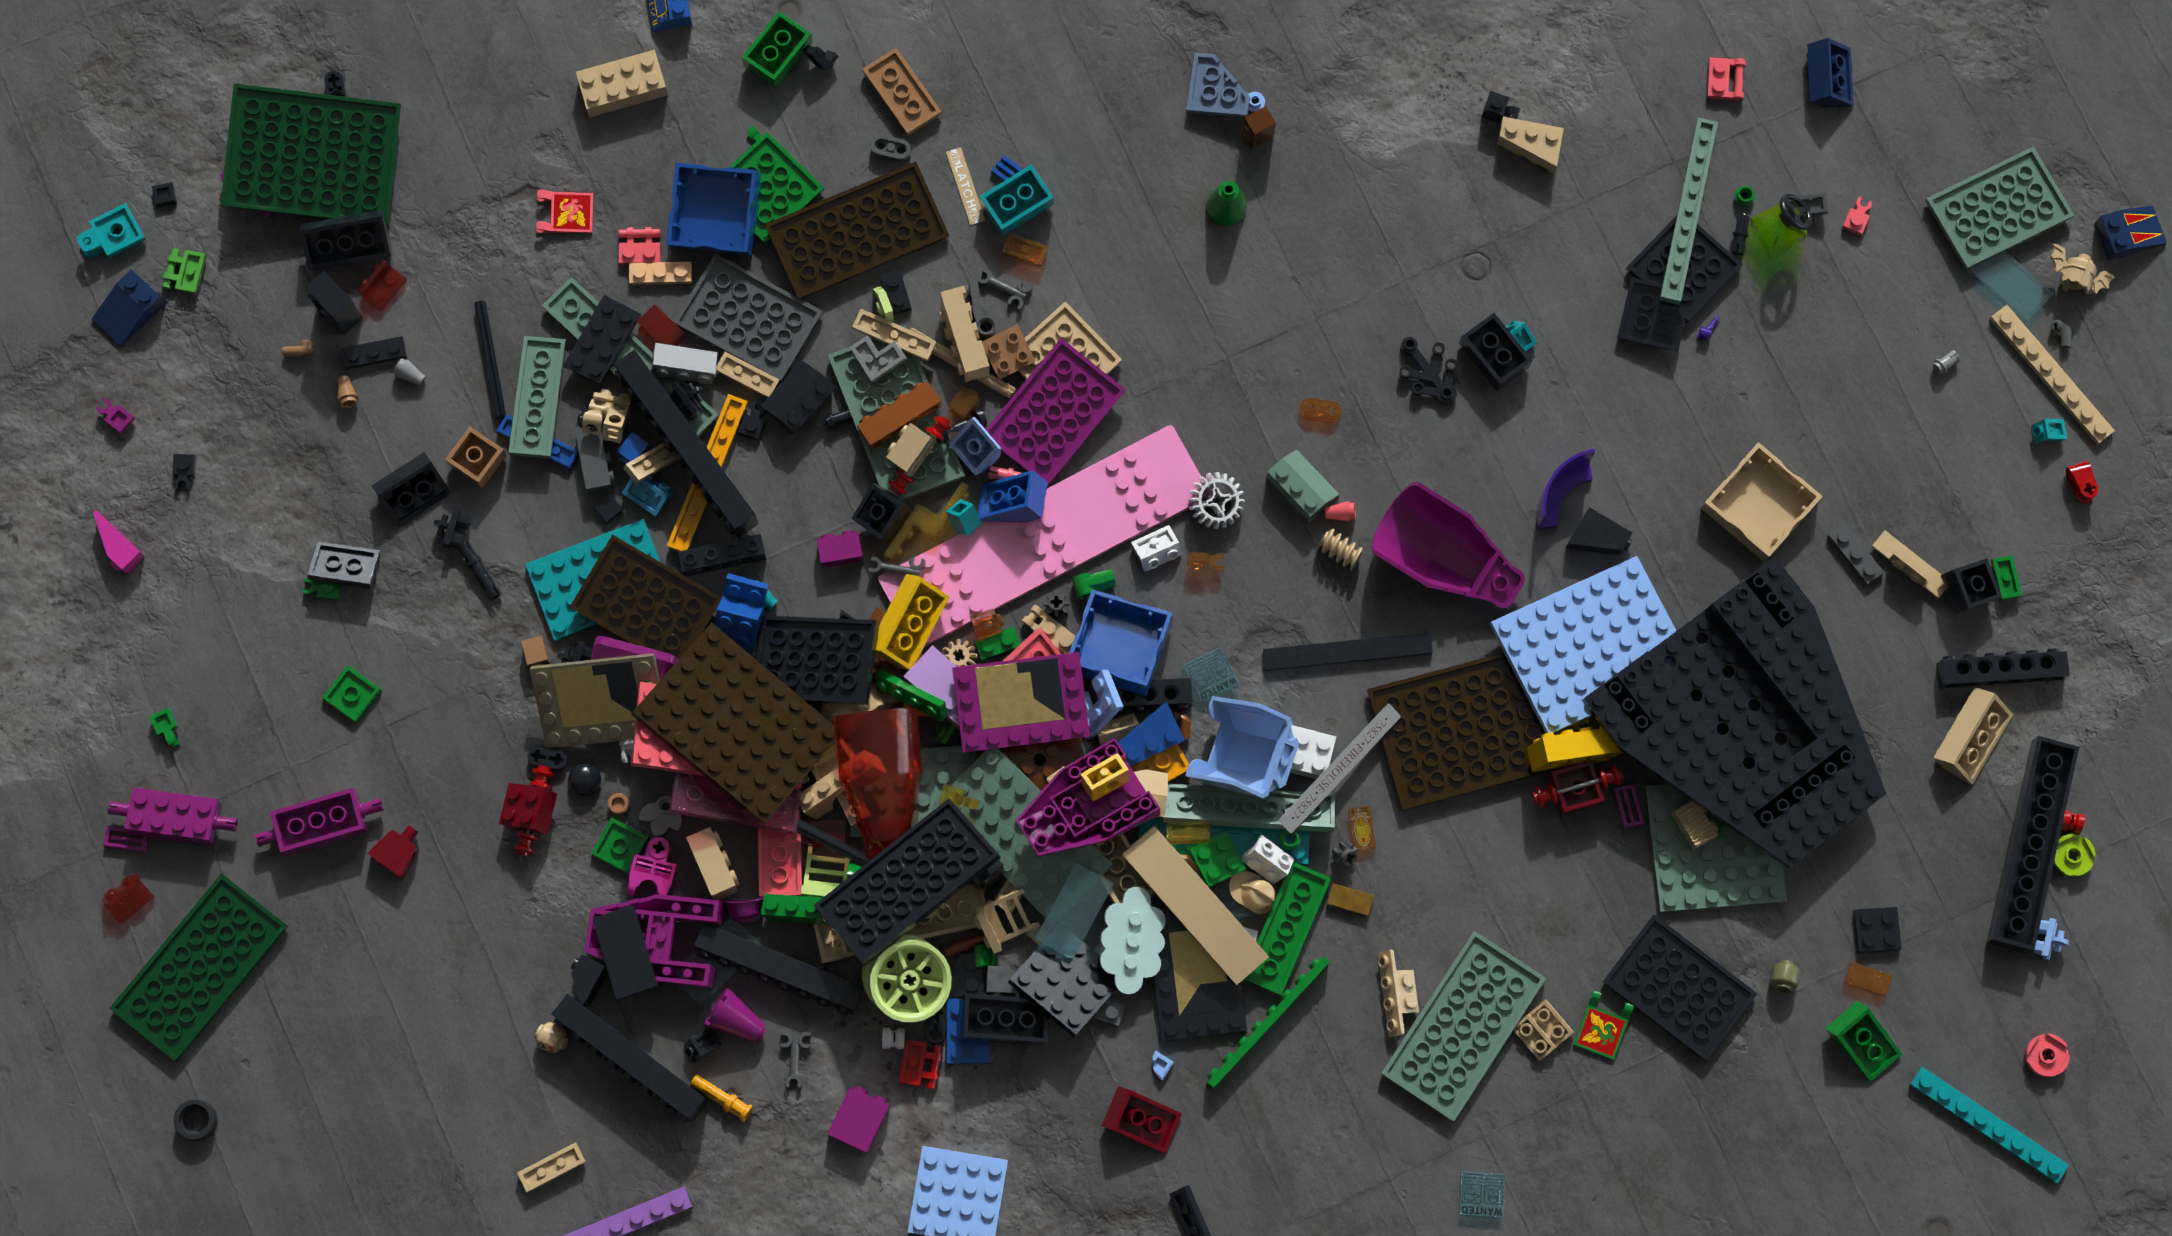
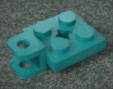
M126 203L90 220L89 223L92 228L77 236V241L87 258L96 257L104 252L110 258L146 240ZM116 226L119 229L123 228L121 234L119 235L112 234L114 232V227Z

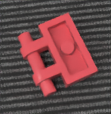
M630 227L627 230H619V238H627V243H619V265L661 262L660 242L653 243L654 237H661V230L652 229V227L635 230L633 227ZM634 238H646V243H634Z

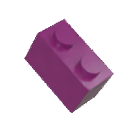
M853 530L842 532V535L833 536V534H825L817 539L822 568L863 561L858 532L854 533Z

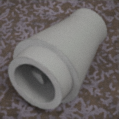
M401 358L393 370L397 374L396 377L418 386L421 385L426 377L408 359L404 360Z

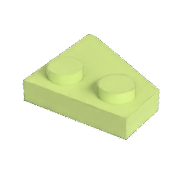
M881 286L874 288L873 291L878 301L876 305L879 317L894 323L893 310L886 292Z

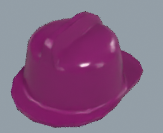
M764 897L749 900L718 901L725 902L730 916L735 921L747 923L760 919L761 899H764Z

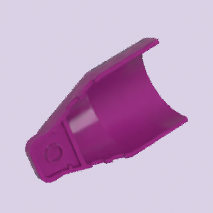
M1420 482L1409 484L1394 499L1383 515L1372 539L1371 551L1374 555L1425 587L1486 600L1498 607L1507 608L1513 603L1525 582L1524 574L1510 564L1471 514Z

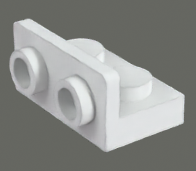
M1169 525L1131 542L1144 571L1154 569L1182 555L1179 541Z

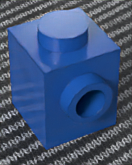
M632 432L617 450L619 461L626 465L650 451L651 448L647 442Z

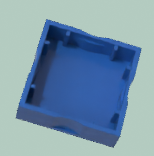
M675 162L672 188L673 205L669 215L666 245L677 249L752 256L761 174L757 170L728 167L711 168L705 165Z
M1092 589L1083 613L1082 625L1074 638L1069 652H1079L1082 678L1093 680L1101 670H1109L1116 688L1147 697L1172 626L1173 613L1144 604H1134L1120 597Z

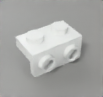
M1261 835L1258 837L1255 846L1242 855L1241 860L1266 880L1275 884L1288 875L1294 858Z

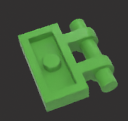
M172 248L171 255H168L167 270L163 273L162 279L164 281L162 288L170 290L171 284L176 282V291L197 295L207 255L205 253L185 250L184 256L179 257L180 250ZM181 265L179 274H174L176 266Z

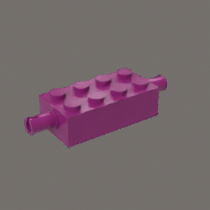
M133 787L128 804L110 801L108 804L111 806L108 807L109 815L126 816L124 829L129 835L145 836L148 838L214 847L217 829L236 832L237 827L235 826H238L237 818L220 817L222 805L218 799Z
M350 788L271 811L273 830L255 834V839H257L258 847L277 842L280 853L284 856H289L368 833L365 822L366 815L384 811L383 804L380 798L361 803L358 792L354 788Z

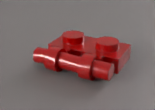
M906 1040L898 1083L920 1087L921 1078L928 1079L926 1088L935 1089L936 1081L939 1080V1062H942L943 1055H941L942 1046L934 1045L933 1053L926 1052L927 1043ZM925 1059L931 1060L929 1072L923 1071Z

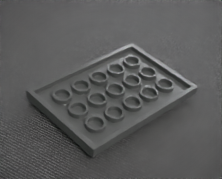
M715 253L674 320V325L782 382L823 315V311L801 299L798 300L796 296Z

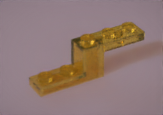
M961 482L939 516L918 503L884 554V559L891 564L895 559L898 560L904 551L902 549L906 542L910 543L915 535L914 530L934 542L938 538L942 539L948 528L946 526L949 523V518L945 511L960 499L967 502L970 497L968 493L969 486Z

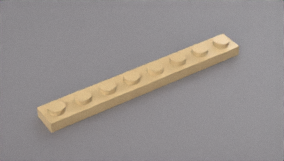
M2005 305L1990 317L1992 323L2097 445L2115 431L2008 305Z

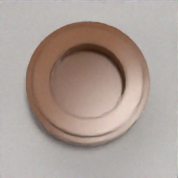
M616 793L609 798L608 808L613 814L623 815L629 810L630 802L624 794Z

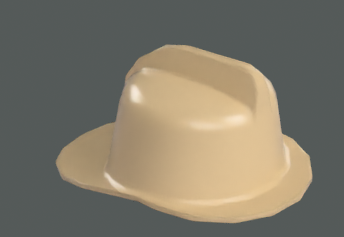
M1243 871L1231 878L1229 891L1234 900L1257 914H1265L1271 911L1276 900V892L1269 882L1249 871Z

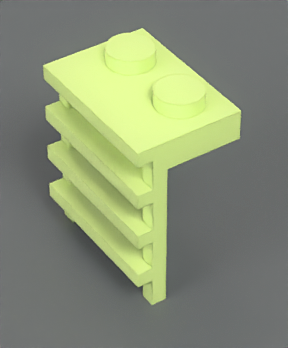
M808 846L804 885L801 887V895L823 898L840 884L809 880V874L841 876L843 881H845L848 875L847 868L850 859L812 855L813 847ZM811 860L845 864L844 871L810 868Z

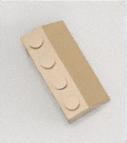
M1974 688L1940 748H1938L1934 759L1942 768L1973 785L2011 720L2013 713L1995 693Z

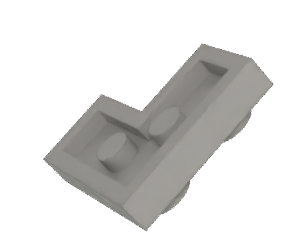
M865 336L850 347L871 382H875L907 360L895 341L878 352L870 337Z

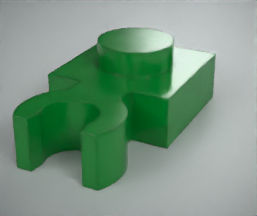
M308 578L304 579V583L311 584V588L309 590H302L303 594L310 596L317 593L316 597L318 599L339 601L341 584L321 581L314 582L313 580H308Z

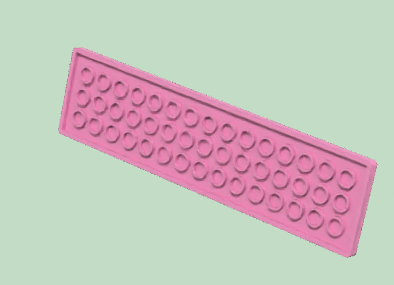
M1168 425L1047 488L1041 519L1026 523L982 522L968 536L959 534L916 556L915 566L920 565L922 558L926 561L924 569L921 570L920 577L950 596L924 647L1184 512L1190 506H1194V502L1188 501V498H1194V495L1189 492L1190 490H1197L1193 484L1195 482L1200 483L1199 478L1201 475L1174 427ZM1206 487L1202 494V501L1208 498V487ZM909 561L899 565L911 568ZM886 572L879 576V583L890 604L905 575Z

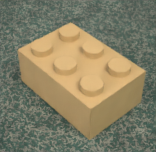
M709 827L686 837L714 900H721L739 892L736 886L740 885L734 870L729 871L728 867L731 866V862L726 851L721 852L720 850L723 844L717 831L712 832Z

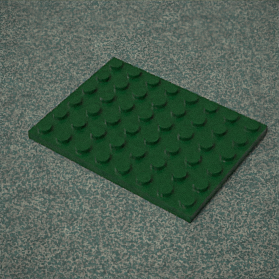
M234 83L220 206L321 219H332L383 210L386 225L389 226L401 104Z

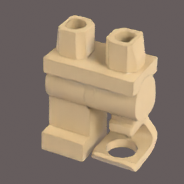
M601 389L599 393L594 392L588 411L583 416L582 432L601 436L602 420H605L603 423L602 439L621 443L625 426L630 417V396L623 393L619 397L611 396V392L605 389ZM592 424L596 426L597 431L589 430L586 425Z

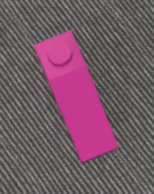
M95 510L93 514L106 554L112 560L109 564L116 571L120 572L123 570L128 574L145 556Z

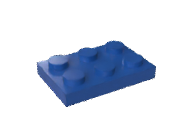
M947 999V1064H990V1042L957 1040L959 999Z

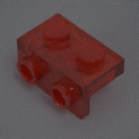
M135 873L126 876L121 881V885L116 889L111 888L104 894L102 902L106 909L121 924L153 899L154 894Z

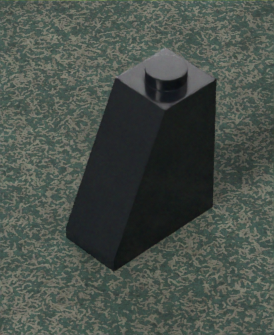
M1589 507L1566 547L1575 550L1620 555L1622 550L1627 551L1633 540L1630 537L1633 532Z

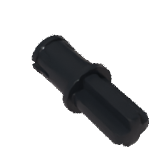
M1742 213L1737 217L1736 228L1732 233L1734 239L1731 253L1734 255L1737 254L1738 247V255H1744L1746 238L1749 237L1747 231L1750 216Z

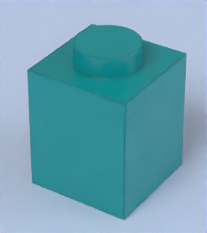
M960 499L945 511L953 530L968 536L982 524L974 504Z

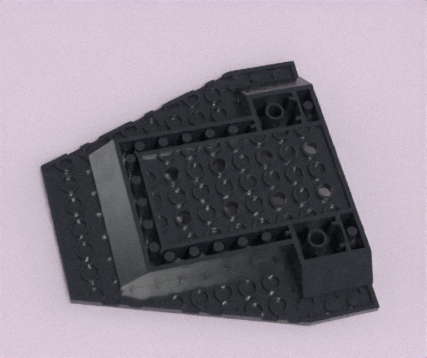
M1776 557L1725 593L1660 644L1641 655L1581 700L1622 753L1631 756L1642 767L1645 766L1656 774L1655 776L1682 795L1691 798L1692 802L1698 806L1701 805L1711 812L1712 816L1738 834L1748 838V841L1761 847L1768 852V855L1788 869L1886 795L1815 606ZM1698 634H1701L1705 637V644H1699L1697 642L1696 636ZM1665 658H1670L1674 661L1673 668L1665 665ZM1723 668H1728L1731 670V678H1727L1723 675ZM1692 691L1699 693L1700 701L1696 702L1691 699L1690 694ZM1749 701L1757 703V711L1750 710L1748 706ZM1718 725H1723L1726 728V735H1720L1717 732ZM1775 735H1781L1784 738L1783 745L1775 742ZM1744 759H1749L1752 761V769H1747L1744 767Z

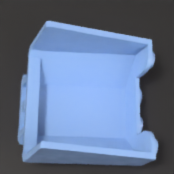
M1212 696L1208 713L1213 720L1221 724L1208 762L1201 759L1192 760L1185 776L1203 784L1259 798H1265L1271 791L1285 786L1299 747L1298 740L1294 738L1291 729L1293 725L1291 718L1260 703Z

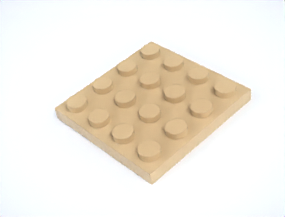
M1064 302L1025 337L1035 362L1018 370V372L1027 380L1060 338L1064 339L1107 375L1122 362V359Z

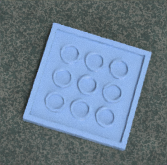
M922 1146L908 1233L924 1236H996L1008 1160Z

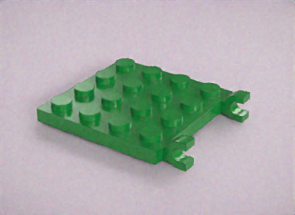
M752 125L747 130V136L755 143L728 168L757 170L761 174L754 235L766 245L771 239L765 224L807 207L824 191V187L768 132L762 136Z

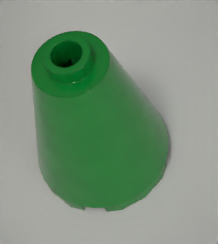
M1233 181L1221 183L1209 194L1206 200L1208 216L1215 223L1217 222L1224 226L1238 223L1246 213V198Z

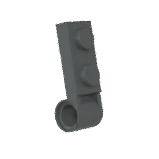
M970 277L969 285H965L966 294L972 300V304H970L971 312L978 328L979 338L987 340L995 336V322L990 317L982 316L977 277ZM989 325L992 329L989 332H983L981 327Z

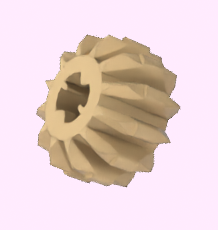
M957 639V645L955 646L951 641L948 643L951 649L943 648V652L946 654L944 656L956 667L976 665L973 660L977 659V654L972 653L975 647L967 648L969 645L968 641L961 645L960 639ZM963 654V660L956 661L955 655Z

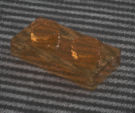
M1009 233L1002 254L1041 267L1048 251V246Z

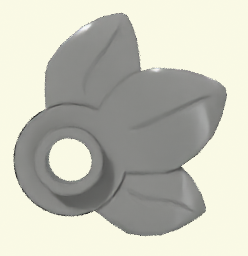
M662 796L656 803H648L639 815V820L651 822V830L655 837L663 835L669 827L678 831L682 823L681 815L676 810L677 804L670 796ZM669 803L670 808L668 810H663V804Z

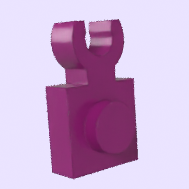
M104 398L103 401L107 404V408L102 410L96 407V410L99 414L107 416L104 420L120 434H123L135 420V417L120 405L113 408V404Z

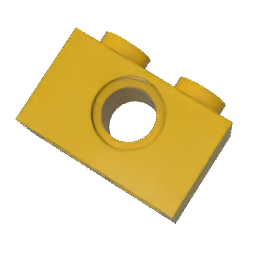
M1118 753L1081 773L1082 786L1092 801L1101 798L1130 781L1129 769Z

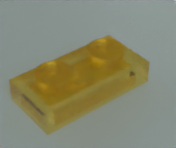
M1210 820L1167 822V841L1170 844L1210 843Z

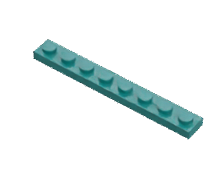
M1920 1067L1909 1084L1918 1092L2055 1184L2060 1181L2069 1165L1924 1067Z

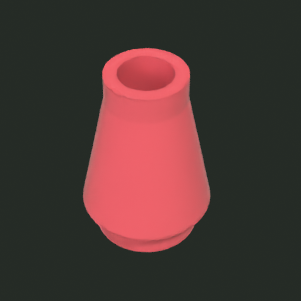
M1347 501L1325 507L1326 519L1349 522L1352 519H1356L1355 503Z

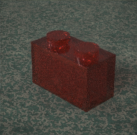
M655 304L637 320L638 331L645 338L649 336L654 341L652 343L653 346H655V343L678 346L685 339L684 332Z

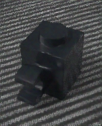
M1490 91L1481 117L1500 124L1503 116L1517 119L1521 109L1516 106H1507L1510 97Z

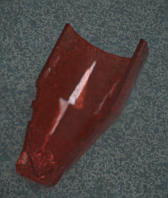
M917 708L876 710L833 716L839 781L841 786H844L849 798L847 799L848 803L852 805L856 815L855 820L865 842L866 856L870 860L912 828L924 775Z

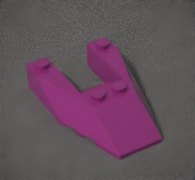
M655 894L646 898H637L628 902L615 903L590 910L584 952L605 961L592 918L633 904L638 915L657 982L713 990L716 968L709 964L670 961L676 921L704 924L705 922L710 925L722 926L724 904L718 900Z

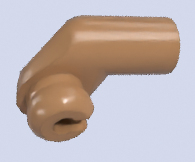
M303 340L302 346H284L282 348V355L284 357H298L311 354L314 350L312 348L313 342Z

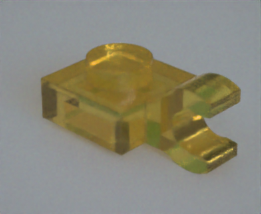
M944 784L938 805H941L950 798L961 811L962 805L977 809L980 800L965 797L966 790Z

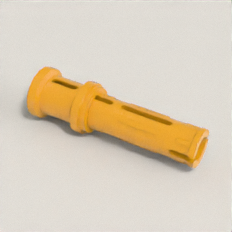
M698 1074L690 1083V1087L723 1106L725 1112H731L740 1118L741 1122L747 1119L753 1109L751 1104L747 1105L740 1101L738 1096L725 1093Z

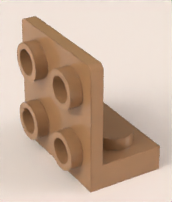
M1018 324L982 342L985 354L998 379H1002L1035 362V358Z

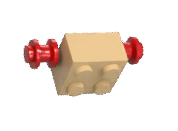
M942 415L939 418L936 416L933 418L936 423L932 428H926L931 433L930 436L910 423L909 426L905 425L900 431L899 436L901 437L897 443L893 442L888 448L886 458L905 470L903 473L897 469L896 473L898 476L895 481L889 480L888 482L891 485L889 489L898 496L901 493L905 495L907 493L905 490L907 484L915 482L908 476L914 475L937 442L935 437L943 442V433L946 430L951 431L952 427L949 426L951 422Z

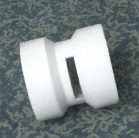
M883 1028L882 1049L896 1047L898 1050H904L905 1028H898L896 1030Z

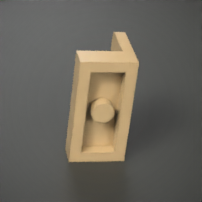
M1132 713L1110 720L1097 734L1100 746L1114 738L1118 742L1133 728L1137 727L1139 723L1135 714Z

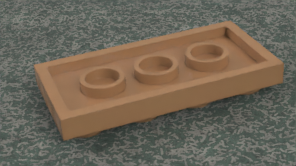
M894 48L862 69L907 136L942 114L940 108L897 48Z

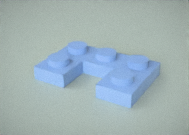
M1101 670L1091 681L1099 699L1094 705L1089 693L1084 692L1090 737H1085V739H1093L1123 707L1109 670Z

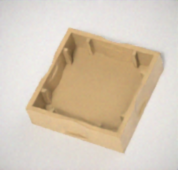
M1758 442L1731 475L1705 501L1701 509L1765 563L1823 496L1802 478L1790 472L1776 456Z

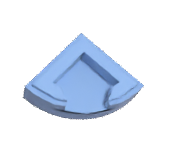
M1155 1051L1152 1058V1067L1156 1076L1163 1081L1174 1062Z

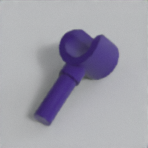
M1715 316L1707 328L1701 326L1697 337L1707 340L1720 317Z

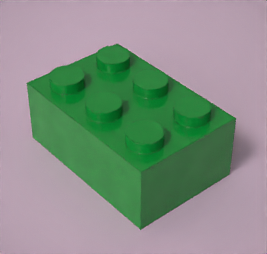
M778 11L742 56L743 66L776 89L804 54L802 50L807 45L810 46L813 43L812 34Z

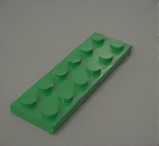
M1295 862L1292 863L1257 942L1269 957L1243 979L1244 981L1279 996L1282 995L1329 885L1330 877Z

